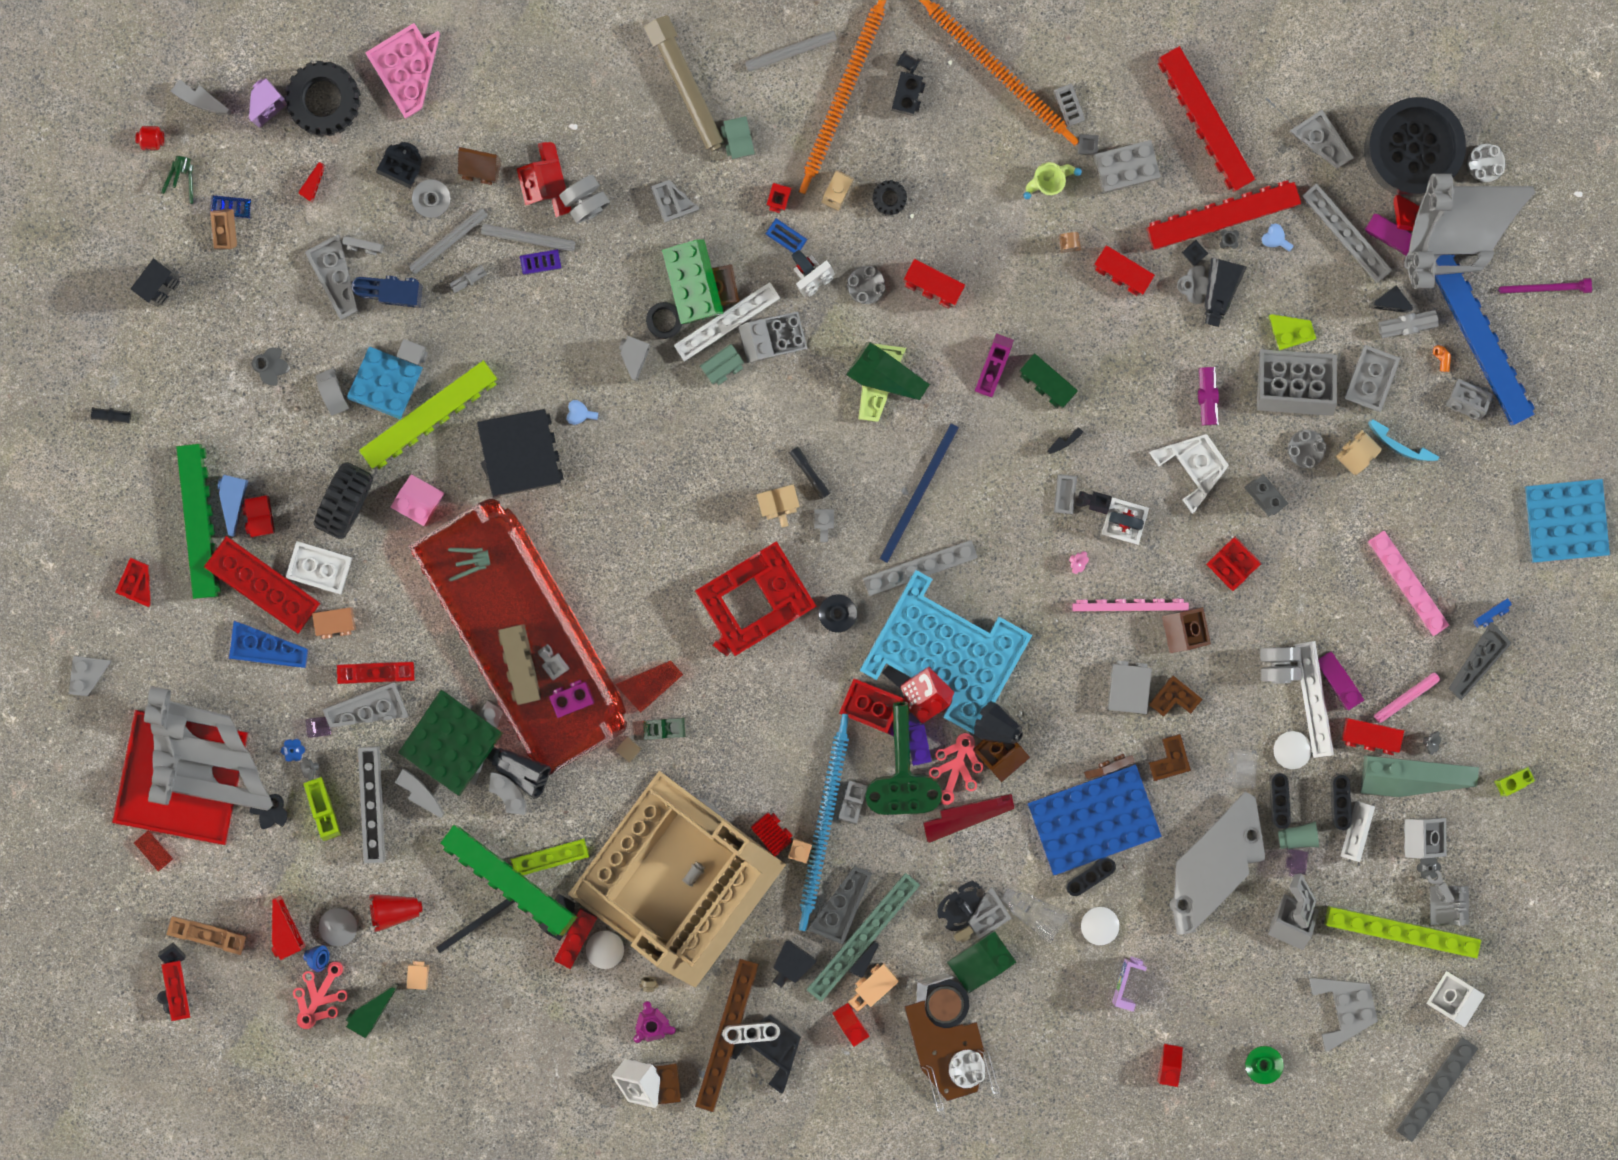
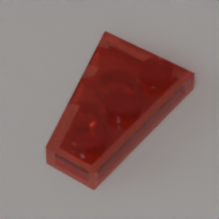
M670 660L615 685L641 713L684 674Z

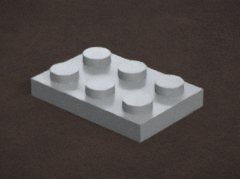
M1364 345L1344 399L1381 412L1401 358Z

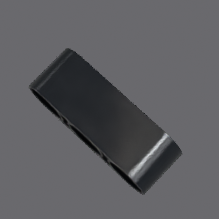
M1276 772L1269 779L1271 820L1274 826L1284 829L1291 823L1289 780L1283 773ZM1277 776H1282L1284 782L1281 786L1277 787L1274 784V780ZM1283 795L1285 802L1283 805L1278 806L1275 799L1277 796ZM1281 814L1285 815V823L1278 825L1277 817Z
M1336 774L1331 778L1330 782L1332 824L1335 828L1344 831L1350 828L1352 823L1350 780L1345 775ZM1338 778H1343L1345 781V785L1342 788H1337L1336 786ZM1339 797L1345 798L1346 802L1343 807H1338L1336 804ZM1341 816L1346 818L1344 826L1337 824V820Z
M1109 857L1099 859L1066 882L1067 892L1071 896L1083 894L1113 874L1116 870L1115 862ZM1103 862H1111L1112 867L1109 871L1102 870ZM1088 872H1095L1096 878L1094 881L1089 882L1086 880ZM1071 883H1079L1080 888L1077 892L1070 891Z

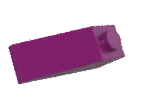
M996 333L975 392L993 397L1014 342L1013 339Z
M1332 651L1318 659L1322 674L1345 710L1349 711L1365 701Z

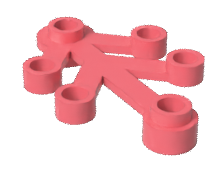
M968 733L960 734L955 744L945 749H938L935 753L936 758L942 761L946 759L947 755L958 751L955 759L939 767H932L929 770V775L937 779L942 773L952 769L946 789L942 790L941 803L944 805H949L954 801L953 789L959 772H961L964 778L965 787L968 791H974L977 788V783L972 780L963 761L965 754L968 755L972 763L971 768L975 773H980L983 770V765L978 761L973 751L975 740ZM964 739L969 741L968 746L962 745ZM939 751H943L945 753V756L943 758H939L937 756ZM975 764L981 765L979 771L974 770ZM933 769L938 770L937 776L931 775ZM969 782H974L975 787L973 789L968 788ZM944 794H949L950 800L945 801L943 799Z
M334 961L328 965V975L318 992L314 982L315 974L312 971H306L303 974L302 978L307 983L312 1003L307 1008L304 999L305 990L298 987L293 991V996L297 999L300 1009L297 1023L301 1028L309 1029L315 1025L317 1020L328 1017L333 1019L338 1015L339 1011L334 1006L329 1007L326 1011L317 1013L315 1011L318 1006L335 1001L344 1002L348 998V993L345 990H339L335 994L325 996L334 978L343 973V965L340 962ZM333 966H336L338 968L337 973L332 972L331 969ZM307 973H310L312 975L311 980H307L305 978V975ZM297 990L302 991L301 997L296 995ZM340 992L345 994V999L339 998ZM330 1009H334L336 1011V1014L334 1016H331L329 1014ZM304 1016L309 1017L310 1021L308 1023L303 1021Z

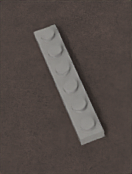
M1317 183L1301 196L1376 283L1392 271Z
M972 540L864 577L863 580L868 594L871 596L908 583L915 570L928 576L978 557Z

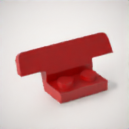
M553 142L539 143L538 148L542 161L516 168L525 205H532L551 199L555 217L566 215L571 211V206L566 207L559 197L566 190L556 146Z

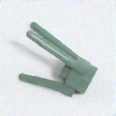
M448 548L450 552L476 553L473 555V559L456 563V566L474 563L476 567L449 578V581H454L475 571L486 569V566L490 565L488 550L483 551L482 548Z

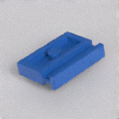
M1507 598L1475 619L1473 623L1477 628L1482 625L1485 628L1490 622H1494L1492 618L1498 614L1502 617L1510 611L1509 607L1512 605Z

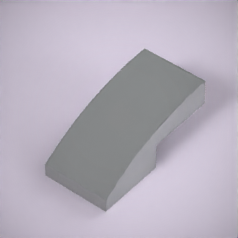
M849 781L838 820L857 824L866 793V785Z

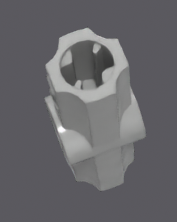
M1435 310L1420 314L1413 313L1399 316L1397 319L1381 321L1378 323L1381 339L1401 334L1403 336L1417 333L1419 330L1438 327V316Z

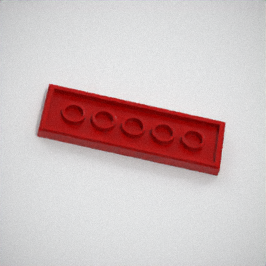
M228 536L223 539L204 566L205 569L297 634L300 633L312 616V613L320 605L319 601Z

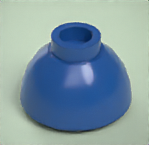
M315 946L310 950H306L303 958L309 968L313 971L321 972L329 962V951L326 946Z

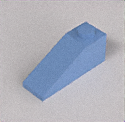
M223 475V478L219 479L217 489H220L219 496L228 535L235 536L248 480Z

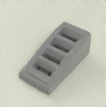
M1072 83L1053 91L1067 127L1085 121ZM1070 92V95L1061 98L1060 94ZM1073 100V102L1063 105L1064 101ZM1073 106L1076 107L1075 110L1066 113L1065 109ZM1078 113V117L1069 120V116Z

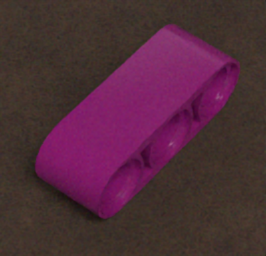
M1374 213L1365 228V232L1407 256L1412 234L1406 230L1397 229L1396 224Z

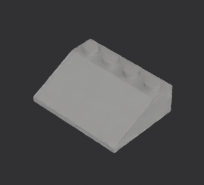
M1260 349L1257 410L1334 415L1337 405V355Z

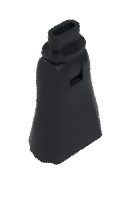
M1211 258L1204 305L1206 311L1204 315H1207L1205 324L1216 327L1220 326L1221 319H1224L1223 316H1225L1230 308L1235 292L1246 271V266Z
M492 748L486 758L492 762L493 766H496L495 768L500 774L513 781L533 799H537L544 792L551 772L550 766L523 757L512 751L504 750L503 748Z

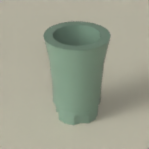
M1316 821L1285 828V830H1278L1280 849L1319 848Z

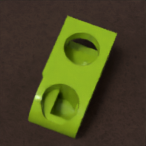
M1524 767L1494 782L1500 795L1507 797L1533 783L1535 779L1529 767Z

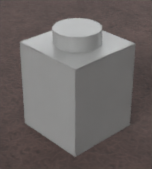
M403 339L396 357L420 366L421 362L425 363L428 352H426V347Z

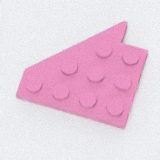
M415 23L365 52L405 119L423 108L440 38V33L437 31L424 39Z

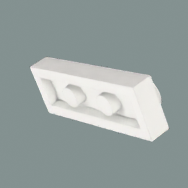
M1358 801L1355 802L1352 823L1347 831L1341 857L1360 862L1375 806Z

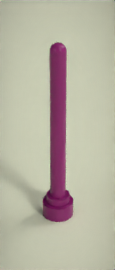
M1583 278L1579 282L1500 286L1498 291L1501 294L1579 290V292L1584 294L1592 293L1591 278Z

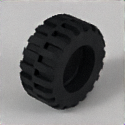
M317 61V63L313 64L310 62L306 64V67H300L296 70L297 74L291 76L289 79L291 82L285 90L287 92V96H285L286 108L292 120L306 132L324 137V135L334 136L337 132L342 133L345 131L347 126L350 127L353 124V119L357 118L358 108L361 106L360 90L353 77L343 67L329 61L328 63ZM320 81L333 83L339 89L341 95L338 109L326 117L312 114L305 103L308 89Z
M349 462L342 463L325 492L314 518V526L335 538L344 539L353 526L373 482L372 474Z

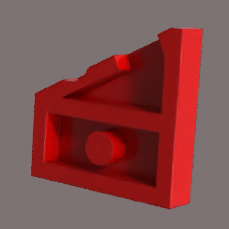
M1396 195L1393 201L1397 229L1413 231L1420 206L1400 195Z
M130 557L115 593L150 607L149 565Z

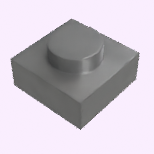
M1079 134L1078 154H1098L1099 135Z

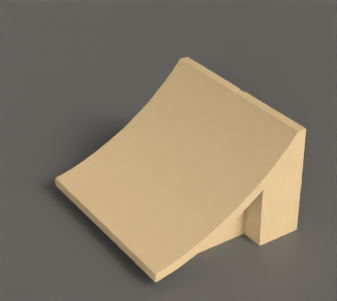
M659 771L568 895L632 942L630 946L656 967L696 988L786 864ZM697 861L705 867V873H701L693 887L683 882L682 879L692 868L691 864Z

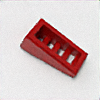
M318 162L298 193L311 203L315 199L325 169V165L321 162Z

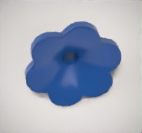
M288 739L284 742L281 753L288 762L293 760L300 761L302 754L305 753V747L301 745L299 739H294L293 741Z

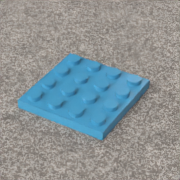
M1603 479L1525 486L1532 563L1610 555Z

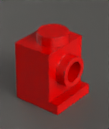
M773 183L766 206L770 207L769 211L778 214L781 211L785 212L792 189ZM777 196L782 198L781 203L775 202Z

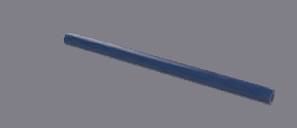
M950 423L879 558L882 561L888 563L957 433L958 426Z

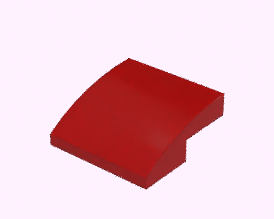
M1234 536L1206 565L1233 592L1261 565V562Z

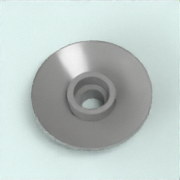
M429 179L422 181L413 191V206L424 217H439L447 211L450 205V192L438 180ZM434 196L435 202L430 203L429 197Z

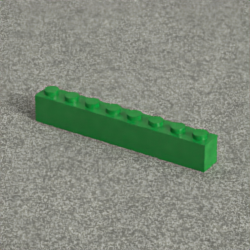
M202 444L176 446L193 599L219 597L218 593L221 592L220 581H217V576L204 568L217 549L216 543H213L212 535H215L214 524H211L210 516H213L212 505L208 503L211 491L210 486L206 484V478L209 477L208 467L204 466V459L207 458L206 448H202Z
M453 825L440 844L444 846L443 850L451 856L455 854L459 858V863L465 867L470 866L473 868V873L479 878H486L489 881L487 884L495 890L499 888L503 891L502 895L511 902L512 900L518 903L517 907L523 912L527 913L529 911L534 915L532 919L539 924L544 923L547 925V930L551 934L564 936L576 920L577 916L461 827Z

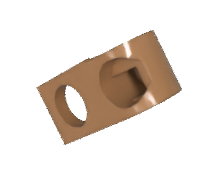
M1078 232L1059 235L1061 253L1081 250Z

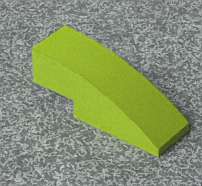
M322 777L303 783L320 838L323 841H327L341 836V830Z

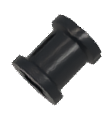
M904 50L896 66H902L909 70L910 74H913L921 59L913 58Z

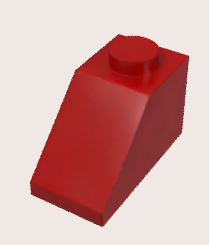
M848 1002L832 1012L853 1047L870 1037Z
M1164 1043L1157 1078L1159 1084L1178 1087L1182 1069V1046Z

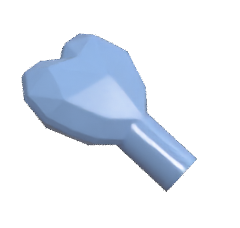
M1277 223L1271 224L1268 233L1262 236V243L1267 247L1282 246L1290 252L1294 246L1285 240V233Z
M572 400L569 403L568 408L570 412L566 418L569 424H580L586 418L598 420L599 413L588 411L582 402Z

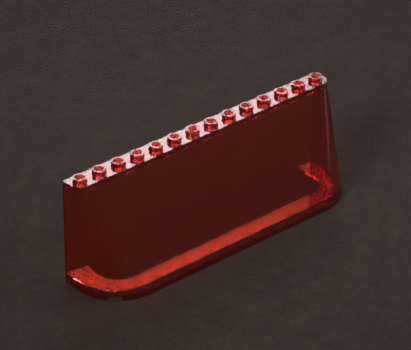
M487 499L409 545L412 556L421 566L422 573L429 580L431 589L436 592L441 606L448 613L450 622L459 632L460 639L465 643L470 656L478 665L479 672L485 677L489 689L497 698L498 705L504 710L508 722L515 729L517 738L523 743L529 758L550 766L551 775L625 732L627 722L624 721L623 714L626 713V709L619 692L525 529L509 508L504 509L500 506V501ZM448 548H482L483 551L488 550L490 565H487L486 569H481L454 581H449V578L476 567L474 563L456 566L457 562L473 559V555L476 553L450 552ZM525 624L541 699L517 705V701L512 699L511 690L514 689L512 682L509 683L507 671L509 669L508 665L504 663L503 645L500 644L498 634H500L499 630ZM547 644L551 647L553 655L559 654L570 668L555 680H552L542 667L545 661L538 654V651ZM579 680L582 683L587 682L595 703L557 718L549 696L553 695L552 691L561 687L567 690L571 688V683ZM577 689L575 692L576 698L583 700L585 692L582 689ZM560 696L557 702L559 706L565 707L567 699L564 696Z

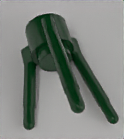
M176 156L161 193H165L174 171L176 173L172 185L173 188H176L180 173L186 174V171H188L189 203L193 204L192 171L194 165L190 164V158Z

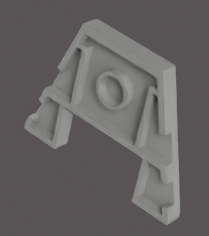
M1308 978L1313 996L1332 991L1340 1030L1321 1034L1326 1052L1378 1022L1369 983Z

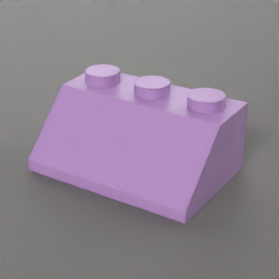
M267 79L257 81L253 85L254 89L251 91L249 119L259 128L287 105L285 98Z

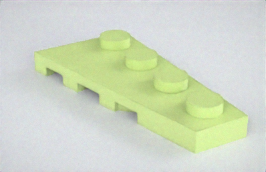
M874 344L899 362H901L906 350L903 347ZM862 386L858 419L878 422L889 392Z

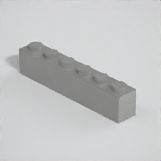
M380 746L359 747L358 761L364 863H383L386 859Z

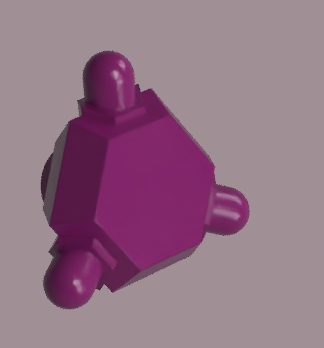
M645 1001L643 1003L644 1010L639 1013L635 1027L636 1035L633 1038L634 1042L640 1043L642 1040L650 1042L662 1039L667 1034H675L676 1029L670 1026L669 1020L657 1008H652L651 1002Z

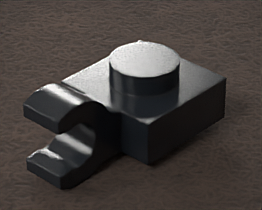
M1080 491L1076 505L1079 507L1090 505L1089 510L1108 514L1112 496L1093 491L1092 495Z

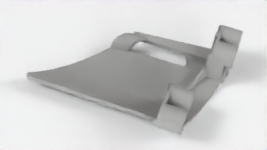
M1432 174L1415 220L1409 253L1404 263L1405 268L1408 269L1413 288H1434L1435 275L1482 271L1494 255L1493 249L1509 224L1535 194L1534 187L1453 186L1451 174ZM1444 254H1479L1478 259L1471 266H1439L1436 263L1437 258Z

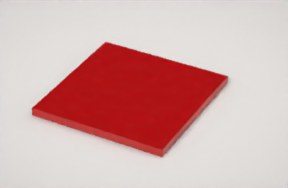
M135 710L112 823L226 845L234 804L172 792L168 805L148 801L154 771V736L151 730V723L144 722L145 712ZM186 721L185 727L197 738L225 743L216 726ZM237 730L238 735L246 748L249 732ZM217 766L212 767V774L219 784L238 787L239 771Z

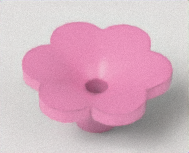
M1083 551L1070 557L1069 561L1071 562V568H1073L1072 572L1077 574L1084 571L1085 565L1089 561L1087 552Z

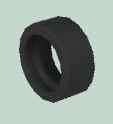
M656 303L647 313V327L658 338H672L682 327L677 307L671 303ZM667 309L675 315L676 322L670 331L662 332L654 326L653 317L659 310Z

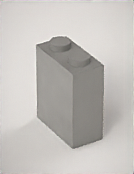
M1117 660V664H1112L1107 709L1147 714L1152 668H1147L1148 664L1136 663V666H1129V662Z

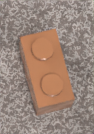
M352 607L312 613L315 635L321 636V639L332 638L333 633H340V636L352 635L351 631L356 630Z

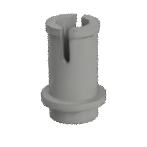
M697 861L691 864L692 868L682 879L683 882L693 887L701 873H705V867Z

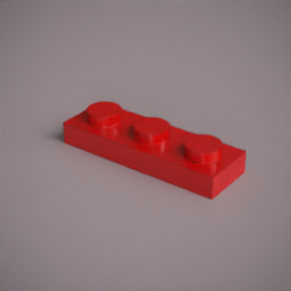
M181 961L161 964L171 1021L191 1018Z

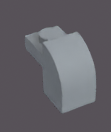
M332 368L315 375L318 389L331 416L349 409L334 369Z

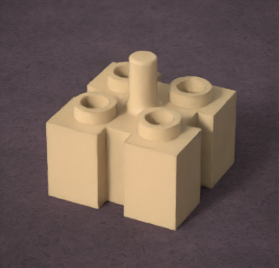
M794 484L756 494L762 517H767V520L779 517L782 528L789 526L786 515L797 512L796 508L800 507Z

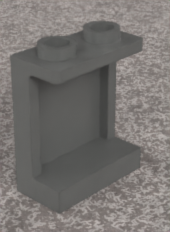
M1264 474L1258 475L1244 487L1268 517L1276 515L1289 504Z

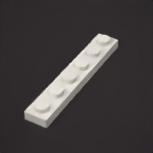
M769 282L725 311L724 314L717 316L676 343L674 347L685 362L778 301L780 297Z
M1311 641L1295 644V647H1301V660L1298 661V666L1301 667V686L1313 758L1334 755L1316 643Z

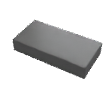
M1057 475L1054 513L1073 515L1077 476Z

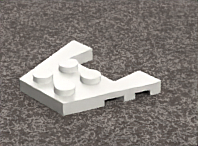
M1207 434L1149 452L1158 467L1173 456H1176L1198 488L1182 499L1191 513L1197 510L1198 506L1229 466Z

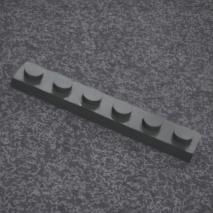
M1463 1037L1459 1039L1397 1127L1396 1131L1411 1142L1414 1141L1478 1050L1476 1046Z

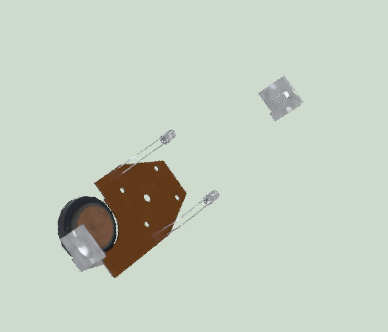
M943 973L918 980L917 1002L904 1007L920 1068L929 1078L930 1083L932 1082L937 1088L938 1094L940 1092L946 1101L976 1093L979 1084L972 1088L957 1086L949 1075L951 1059L962 1050L977 1052L983 1059L984 1050L987 1052L988 1050L983 1047L977 1022L965 1026L963 1024L958 1025L967 1016L970 1008L969 996L959 982L951 979L954 978L953 976ZM991 1082L993 1096L995 1099H999L1001 1097L997 1082L996 1085L992 1086ZM940 1098V1102L936 1103L935 1106L938 1115L942 1117L945 1115V1111Z

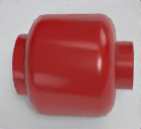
M142 126L140 131L136 132L135 141L142 150L158 151L161 146H164V131H161L159 126Z

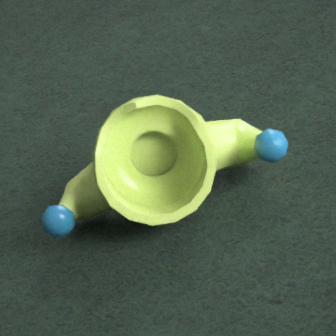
M1053 162L1043 163L1036 169L1034 179L1026 185V192L1023 196L1026 200L1032 197L1031 194L1037 190L1046 195L1058 194L1065 187V177L1072 174L1080 176L1082 171L1080 168H1075L1070 164L1059 166Z

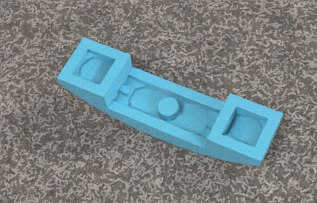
M1373 419L1368 422L1377 438L1396 453L1419 461H1437L1439 459V456L1424 448H1420L1417 453L1386 436L1389 430L1386 426Z

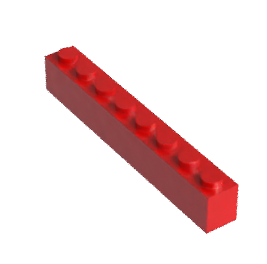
M1178 46L1159 57L1157 65L1160 71L1168 76L1167 83L1169 87L1177 92L1178 96L1176 98L1180 106H1185L1189 122L1191 124L1194 122L1198 138L1200 140L1203 139L1206 143L1205 150L1210 157L1213 156L1216 163L1214 165L1219 174L1223 173L1227 189H1232L1234 193L1256 180L1181 47Z
M1289 180L1278 183V187L1271 189V186L1259 189L1260 193L1253 194L1252 191L1242 194L1240 199L1228 198L1223 200V204L1216 206V203L1204 206L1205 210L1198 211L1196 208L1187 211V215L1179 217V214L1168 217L1169 221L1161 223V220L1149 223L1150 227H1147L1146 231L1152 250L1154 251L1299 206L1301 201L1295 182L1289 183Z

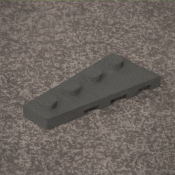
M1490 622L1448 688L1461 701L1511 645L1509 639L1495 624Z

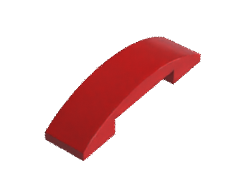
M414 662L337 665V684L415 681Z

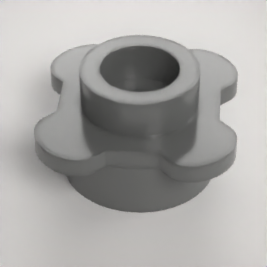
M1223 229L1220 232L1222 236L1219 243L1220 247L1236 249L1238 247L1239 232L1237 230L1227 231Z

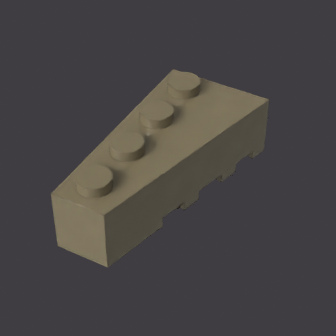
M525 624L499 630V641L504 649V663L508 665L509 669L507 671L509 683L512 682L514 689L511 690L513 701H517L518 705L540 700L541 695Z

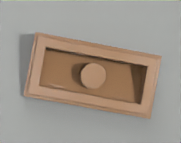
M234 210L210 211L214 249H233L237 246Z

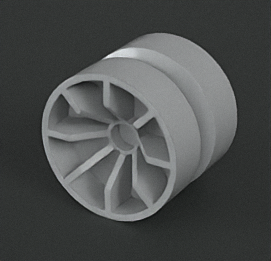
M593 174L576 182L559 195L566 207L578 204L570 212L576 224L594 218L611 203L604 191L592 194L600 186Z
M1301 647L1260 648V661L1271 663V666L1261 668V681L1283 684L1291 683L1294 680H1302L1301 667L1290 665V662L1301 660Z

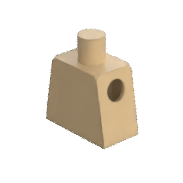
M837 170L823 196L822 203L839 211L855 178Z

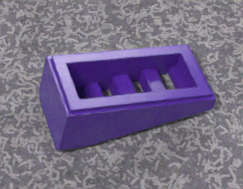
M558 249L520 256L524 276L562 269ZM549 255H553L554 257V266H551ZM543 256L546 257L547 267L543 266ZM534 258H538L540 268H536ZM527 259H530L532 269L528 270Z

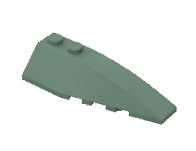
M1364 755L1360 793L1404 797L1476 787L1479 767Z

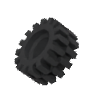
M885 180L879 183L873 192L872 200L874 207L883 215L893 216L902 211L907 202V192L903 185L893 180ZM894 191L897 195L896 203L893 205L885 204L882 200L884 192Z

